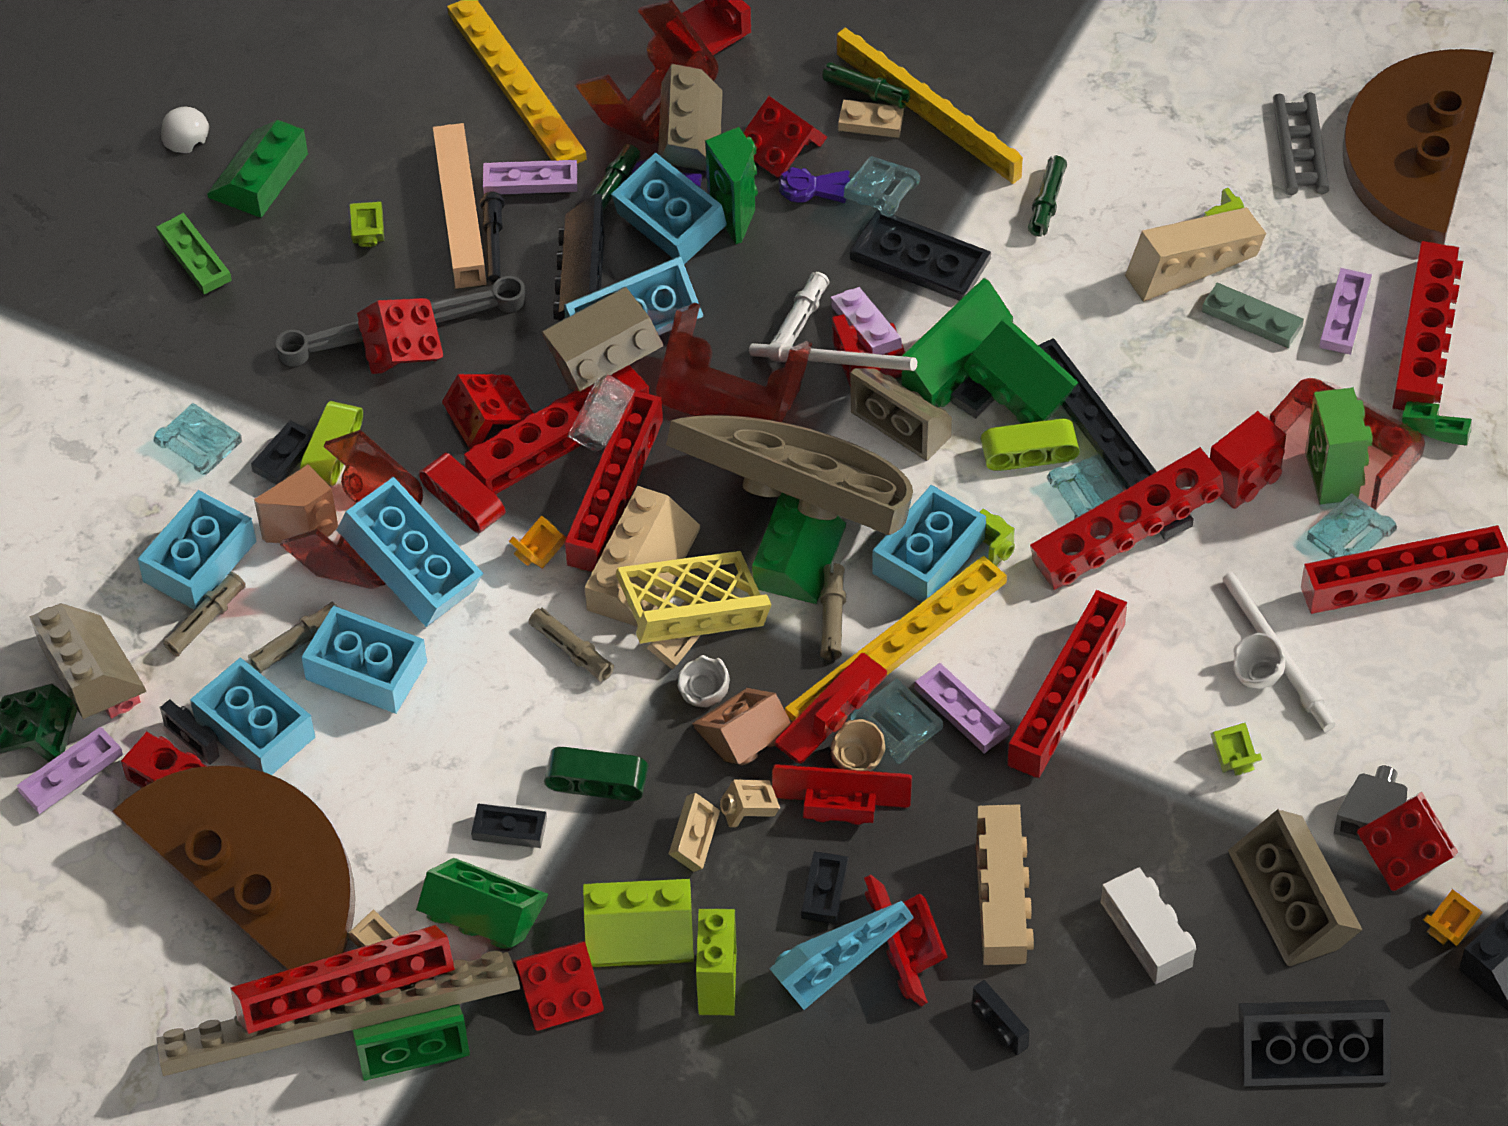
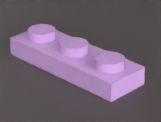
M577 160L483 163L484 194L487 192H497L499 194L577 192Z
M1340 268L1319 348L1351 355L1372 274Z
M860 287L846 290L831 297L832 308L838 315L845 314L849 326L854 325L858 340L869 354L883 355L902 348L900 335Z
M941 663L915 681V690L983 753H986L1010 734V726Z
M100 726L17 785L18 791L41 814L123 755L122 749Z

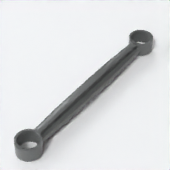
M504 276L494 283L492 290L432 302L431 306L435 322L439 323L493 307L506 313L516 312L525 304V288L519 278ZM508 290L519 293L513 298L499 296L502 292ZM358 321L310 335H305L299 330H286L276 339L277 355L282 364L291 367L299 366L308 360L312 352L363 342V337ZM290 344H299L303 346L300 350L295 352H286L283 350L284 347Z

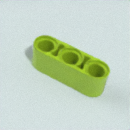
M329 401L304 453L300 469L309 465L329 486H334L360 431L363 421V409Z
M1068 419L994 427L984 431L980 437L986 466L993 471L1065 463L1075 459L1080 453L1073 422Z

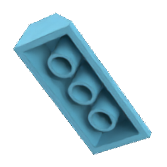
M681 256L564 304L565 318L623 287H627L650 317L658 335L703 317Z

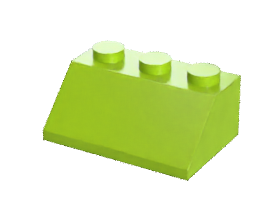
M690 879L583 884L585 943L592 967L694 962Z

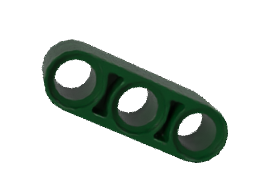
M555 747L550 752L544 784L549 789L561 793L637 801L642 798L649 765L644 759L633 755L571 747Z

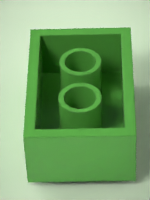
M1354 387L1314 392L1305 455L1319 505L1358 500L1360 488L1365 486L1364 466L1369 465L1367 449L1368 446H1372L1373 440L1370 426H1365L1363 421L1365 417L1362 400H1357Z

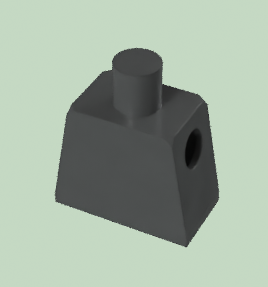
M1381 765L1377 768L1375 776L1365 773L1358 775L1338 811L1334 834L1362 841L1357 833L1358 829L1407 801L1408 788L1403 784L1395 782L1398 773L1394 768Z

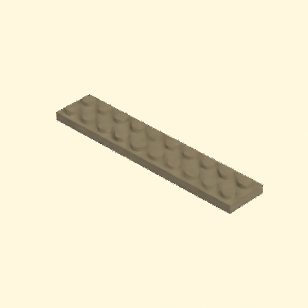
M491 951L483 954L480 959L468 962L463 959L454 960L455 970L250 1034L238 1022L237 1015L234 1016V1019L222 1022L219 1020H208L201 1023L197 1028L185 1031L182 1028L166 1031L163 1036L156 1037L162 1075L167 1076L520 989L518 976L508 952Z

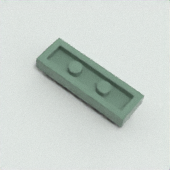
M1218 282L1204 301L1202 307L1203 313L1286 348L1291 346L1303 327L1304 318Z

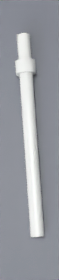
M772 342L770 345L752 343L749 347L751 356L768 357L771 361L786 362L790 359L911 371L917 368V359L914 357L790 347L787 343Z
M1233 572L1227 573L1222 580L1256 631L1271 635L1280 644L1285 657L1284 672L1301 696L1300 702L1307 713L1314 715L1324 731L1333 729L1336 723L1323 706L1325 701L1316 689L1311 688Z

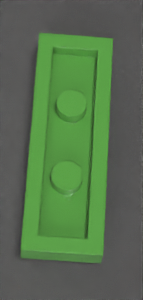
M184 213L156 227L159 237L203 294L232 281L229 270Z

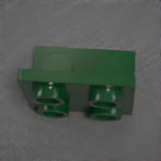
M53 683L3 696L0 701V754L30 747L46 761L50 762L65 752L77 713L71 698Z

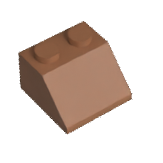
M306 465L254 499L261 536L266 543L313 545L321 539L328 538L338 527L332 488L309 465Z
M746 688L692 724L725 762L745 765L758 757L757 752L766 746H775L776 739L791 725V722L776 693Z

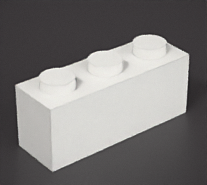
M1139 867L1103 884L1101 904L1155 985L1193 967L1194 953L1196 951L1195 942L1187 931H1182L1177 923L1175 911L1169 904L1165 905L1159 897L1158 887L1151 877L1147 878Z

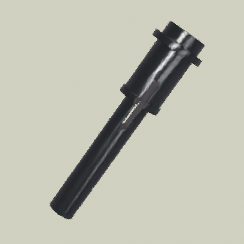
M487 192L480 200V207L483 209V229L487 232L488 279L491 282H496L501 278L499 232L503 229L502 209L505 206V201L497 192Z

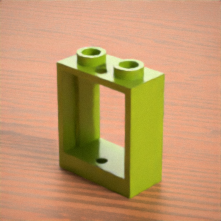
M699 909L696 961L699 1015H735L737 963L735 909Z

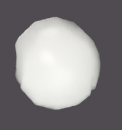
M179 107L173 109L163 119L161 140L165 147L174 152L190 153L195 144L198 142L205 143L209 131L208 121L204 114L195 108Z
M1263 633L1245 636L1234 647L1233 668L1237 678L1246 687L1256 689L1274 685L1283 675L1285 669L1284 653L1280 644L1271 635Z
M701 655L695 660L688 662L679 672L678 690L684 700L693 706L706 708L720 703L728 692L730 682L728 670L720 658L712 659Z

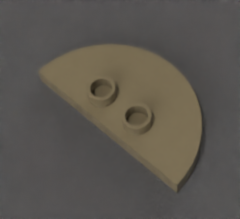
M693 416L671 420L666 442L667 446L743 476V488L752 494L764 497H778L783 492L800 499L798 510L806 516L831 520L839 515L886 535L897 532L907 521L913 495V488L909 479L892 463L861 446L812 429L757 418Z

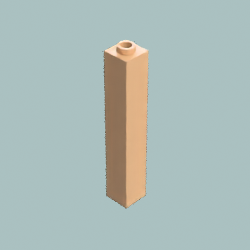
M464 123L433 127L455 289L487 285Z

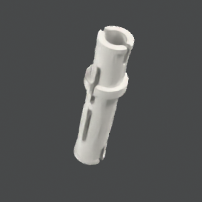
M820 272L811 273L805 287L796 294L794 298L795 303L772 342L787 343L790 347L793 346L810 314L819 307V299L829 285V279L826 275Z

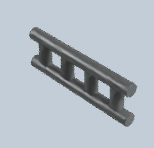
M1312 92L1306 93L1303 96L1304 102L1291 103L1285 102L1283 94H1275L1273 96V105L1286 193L1288 195L1298 193V185H1316L1318 193L1325 194L1329 192L1315 94ZM1306 114L1307 125L1289 126L1287 115ZM1291 138H1309L1311 149H1292ZM1313 161L1314 172L1296 173L1294 162Z

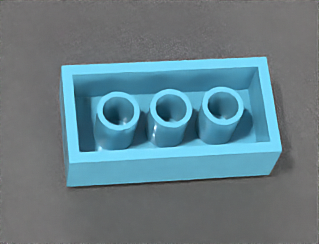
M394 477L349 508L336 529L425 627L470 595L484 574Z

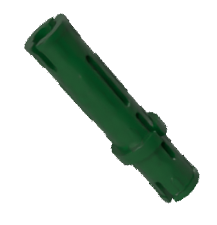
M832 62L826 64V67L830 68L831 71L826 68L823 70L822 78L824 81L870 96L874 102L883 101L900 109L906 107V103L901 102V100L909 102V90L888 84L886 79L881 77L874 79Z
M625 144L614 162L608 164L605 169V176L591 194V196L602 194L603 210L612 199L611 193L630 177V170L641 157L639 149L631 144Z
M1054 155L1053 158L1052 156L1049 157L1039 194L1032 203L1033 214L1028 224V231L1034 236L1041 237L1042 234L1044 236L1047 234L1050 219L1057 210L1056 199L1067 168L1066 159L1058 155Z

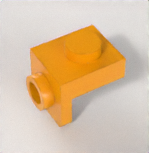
M540 516L520 541L512 536L509 542L516 548L513 554L524 564L529 566L533 562L543 569L563 546L567 537L546 518Z
M1452 889L1432 916L1427 914L1423 920L1430 926L1427 933L1443 945L1449 940L1457 946L1483 912Z

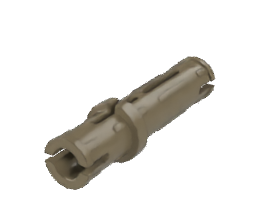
M837 563L833 565V573L831 572V564L823 567L824 586L820 592V602L823 604L820 656L826 660H832V651H834L835 660L842 656L843 605L846 603V592L843 590L845 568Z
M230 572L213 591H208L203 596L204 601L163 641L165 648L173 655L180 656L181 652L218 614H224L228 610L227 605L246 587L243 579L236 573Z
M331 601L309 617L303 616L299 620L300 623L296 624L293 628L249 654L248 659L253 668L262 673L277 661H280L297 650V648L311 641L333 605L338 606Z
M543 607L536 609L531 614L529 625L571 657V662L577 667L582 666L600 682L607 680L614 671V664L595 651V646L592 643L581 640Z

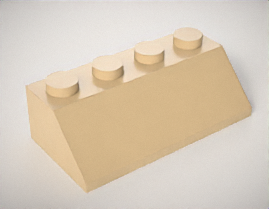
M637 486L585 586L587 611L638 627L616 577L617 567L684 559L700 530V524L668 495ZM666 572L660 573L658 577L673 583L676 576ZM637 576L629 577L631 583L643 589L648 583ZM652 585L648 591L662 599H665L668 593L655 585ZM642 600L640 603L643 611L659 609V607L645 600Z

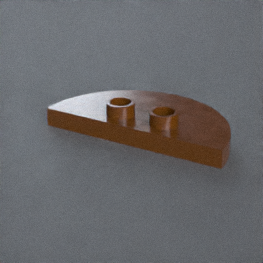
M1447 49L1427 52L1401 60L1372 78L1358 93L1350 108L1343 139V163L1348 181L1362 204L1377 219L1392 230L1413 241L1445 245L1491 70L1494 52L1471 49Z
M229 765L204 766L179 771L157 779L126 798L112 811L124 827L285 971L345 952L349 941L348 932L352 930L355 914V885L351 864L346 850L329 819L307 795L295 786L276 776L246 767Z

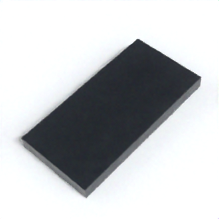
M877 209L850 251V259L960 301L978 281L991 260V251Z

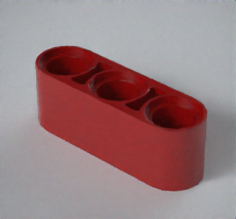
M445 452L419 471V478L425 488L475 533H481L506 514L505 507L500 499L449 453Z

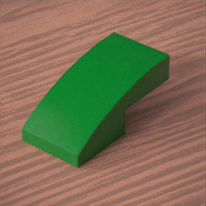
M1406 402L1402 423L1430 438L1457 445H1468L1472 419L1439 416L1440 404Z

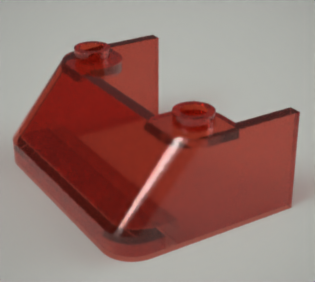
M672 0L642 6L638 9L640 15L654 32V36L647 45V55L656 69L629 101L609 74L581 80L575 84V87L603 123L648 144L659 143L661 85L671 64L702 69L713 81L718 75V63L715 57Z
M692 303L678 309L675 314L656 388L657 396L661 397L662 404L693 416H739L782 423L800 391L812 343L806 341L791 348L785 368L775 370L770 375L767 387L711 368L712 348L705 339L693 335L700 304Z
M1316 378L1303 379L1297 383L1272 411L1269 420L1286 433L1307 408L1312 410L1314 392L1343 388L1334 383ZM1362 400L1365 410L1363 421L1365 426H1370L1372 445L1392 457L1375 478L1370 507L1377 510L1423 456L1425 439L1419 432Z
M358 430L325 442L323 447L346 466L341 477V484L345 494L355 502L354 505L394 477L421 506L423 489L419 481L364 432ZM315 529L283 539L280 546L318 577L369 589L386 585L342 536H340L336 545L319 529Z

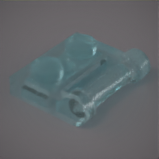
M870 156L844 187V198L856 201L862 205L878 208L882 215L891 217L898 210L900 201L908 191L917 187L921 177L917 171ZM893 180L900 181L890 195L883 194Z
M192 403L167 427L158 429L154 435L153 442L161 448L167 447L193 464L197 472L207 475L242 442V438L239 432ZM177 437H183L205 453L201 455L178 440Z
M1099 454L1066 468H1055L1047 475L1050 485L1059 490L1075 514L1074 519L1088 512L1091 508L1085 507L1070 485V482L1074 481L1092 506V509L1124 491Z
M1351 493L1308 531L1307 540L1331 558L1369 551L1381 539L1390 537L1397 530V525L1391 517L1380 515ZM1368 526L1373 528L1351 549L1344 548Z
M897 678L868 699L859 709H855L851 715V720L864 719L874 723L884 735L885 748L890 751V757L898 764L904 762L911 752L943 729V721ZM879 712L906 738L899 742L872 715Z

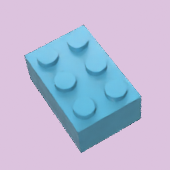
M657 153L653 154L611 193L616 211L621 217L673 259L681 256L684 264L727 225L722 205Z
M930 485L909 509L905 525L897 532L886 535L873 549L872 574L922 603L947 584L985 540L986 516L937 487Z
M198 490L139 556L138 563L143 582L195 610L204 601L203 596L208 591H213L257 542L252 518Z
M334 605L301 657L306 680L397 714L427 664L424 639Z
M241 657L190 699L193 715L197 723L202 727L205 725L209 726L217 735L218 742L248 767L270 775L274 774L316 738L311 715Z

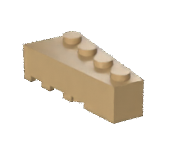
M1247 207L1142 230L1125 277L1142 301L1145 302L1257 256L1266 232Z
M1020 805L977 806L976 857L983 965L1026 964L1027 950L1034 949L1033 929L1026 928V919H1031V898H1025L1024 888H1029V868L1023 867V858H1027V839L1022 837Z

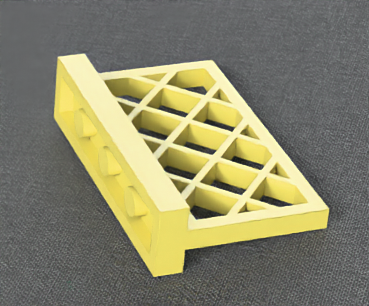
M741 551L617 567L615 573L638 624L636 636L640 644L764 626L772 605L767 594H760ZM734 563L739 573L737 576H734L720 569V566ZM699 568L709 573V576L705 581L689 573V571ZM668 572L679 579L674 585L658 577L659 574ZM637 576L648 583L643 589L631 583L629 577ZM714 576L731 584L727 591L710 583ZM686 581L700 588L697 595L680 588L682 582ZM652 585L669 592L665 600L648 592ZM737 587L747 592L750 597L739 598L731 593ZM706 591L720 598L721 601L708 602L702 599L701 596ZM675 595L691 604L678 607L670 603ZM642 600H645L659 607V609L643 611L640 603Z

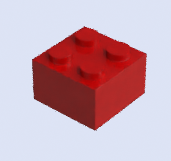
M1256 411L1211 446L1210 460L1223 477L1224 493L1220 494L1219 497L1233 509H1236L1244 502L1252 501L1260 489L1267 484L1275 483L1282 474L1281 468L1285 454L1284 448L1287 434L1259 411Z

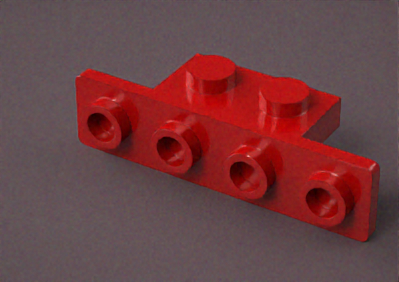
M861 653L776 739L775 746L798 764L803 763L833 731L836 732L843 726L847 717L855 709H859L866 702L869 694L887 677V670L867 654Z
M776 764L773 766L772 788L776 798L805 800L803 818L814 819L819 822L834 820L848 821L851 824L873 823L876 805L910 807L912 775Z
M871 874L864 877L868 888L865 891V896L869 905L876 911L892 905L885 886ZM919 893L903 902L914 918L887 940L890 949L886 952L893 967L898 969L901 977L898 980V986L906 999L911 998L920 1006H923L928 1001L918 973L948 958L926 898Z

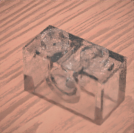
M608 374L597 379L568 437L594 452L605 448L635 390Z

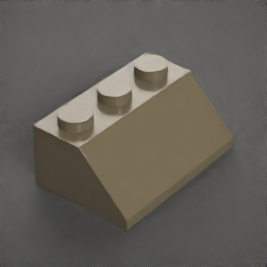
M671 64L661 85L658 155L671 165L706 171L705 140L721 134L722 89L702 69Z
M623 287L541 331L568 388L576 391H581L663 347V343L650 317L627 287Z
M855 368L851 372V413L925 461H928L951 438L952 417L944 409L933 406L917 392L908 390L900 385L892 376L885 375L877 369Z

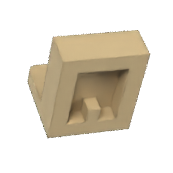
M733 780L720 800L721 811L725 815L729 827H737L744 816H775L780 809L770 780Z

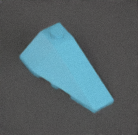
M902 901L803 942L792 950L784 951L777 957L775 964L769 969L805 1010L914 917Z

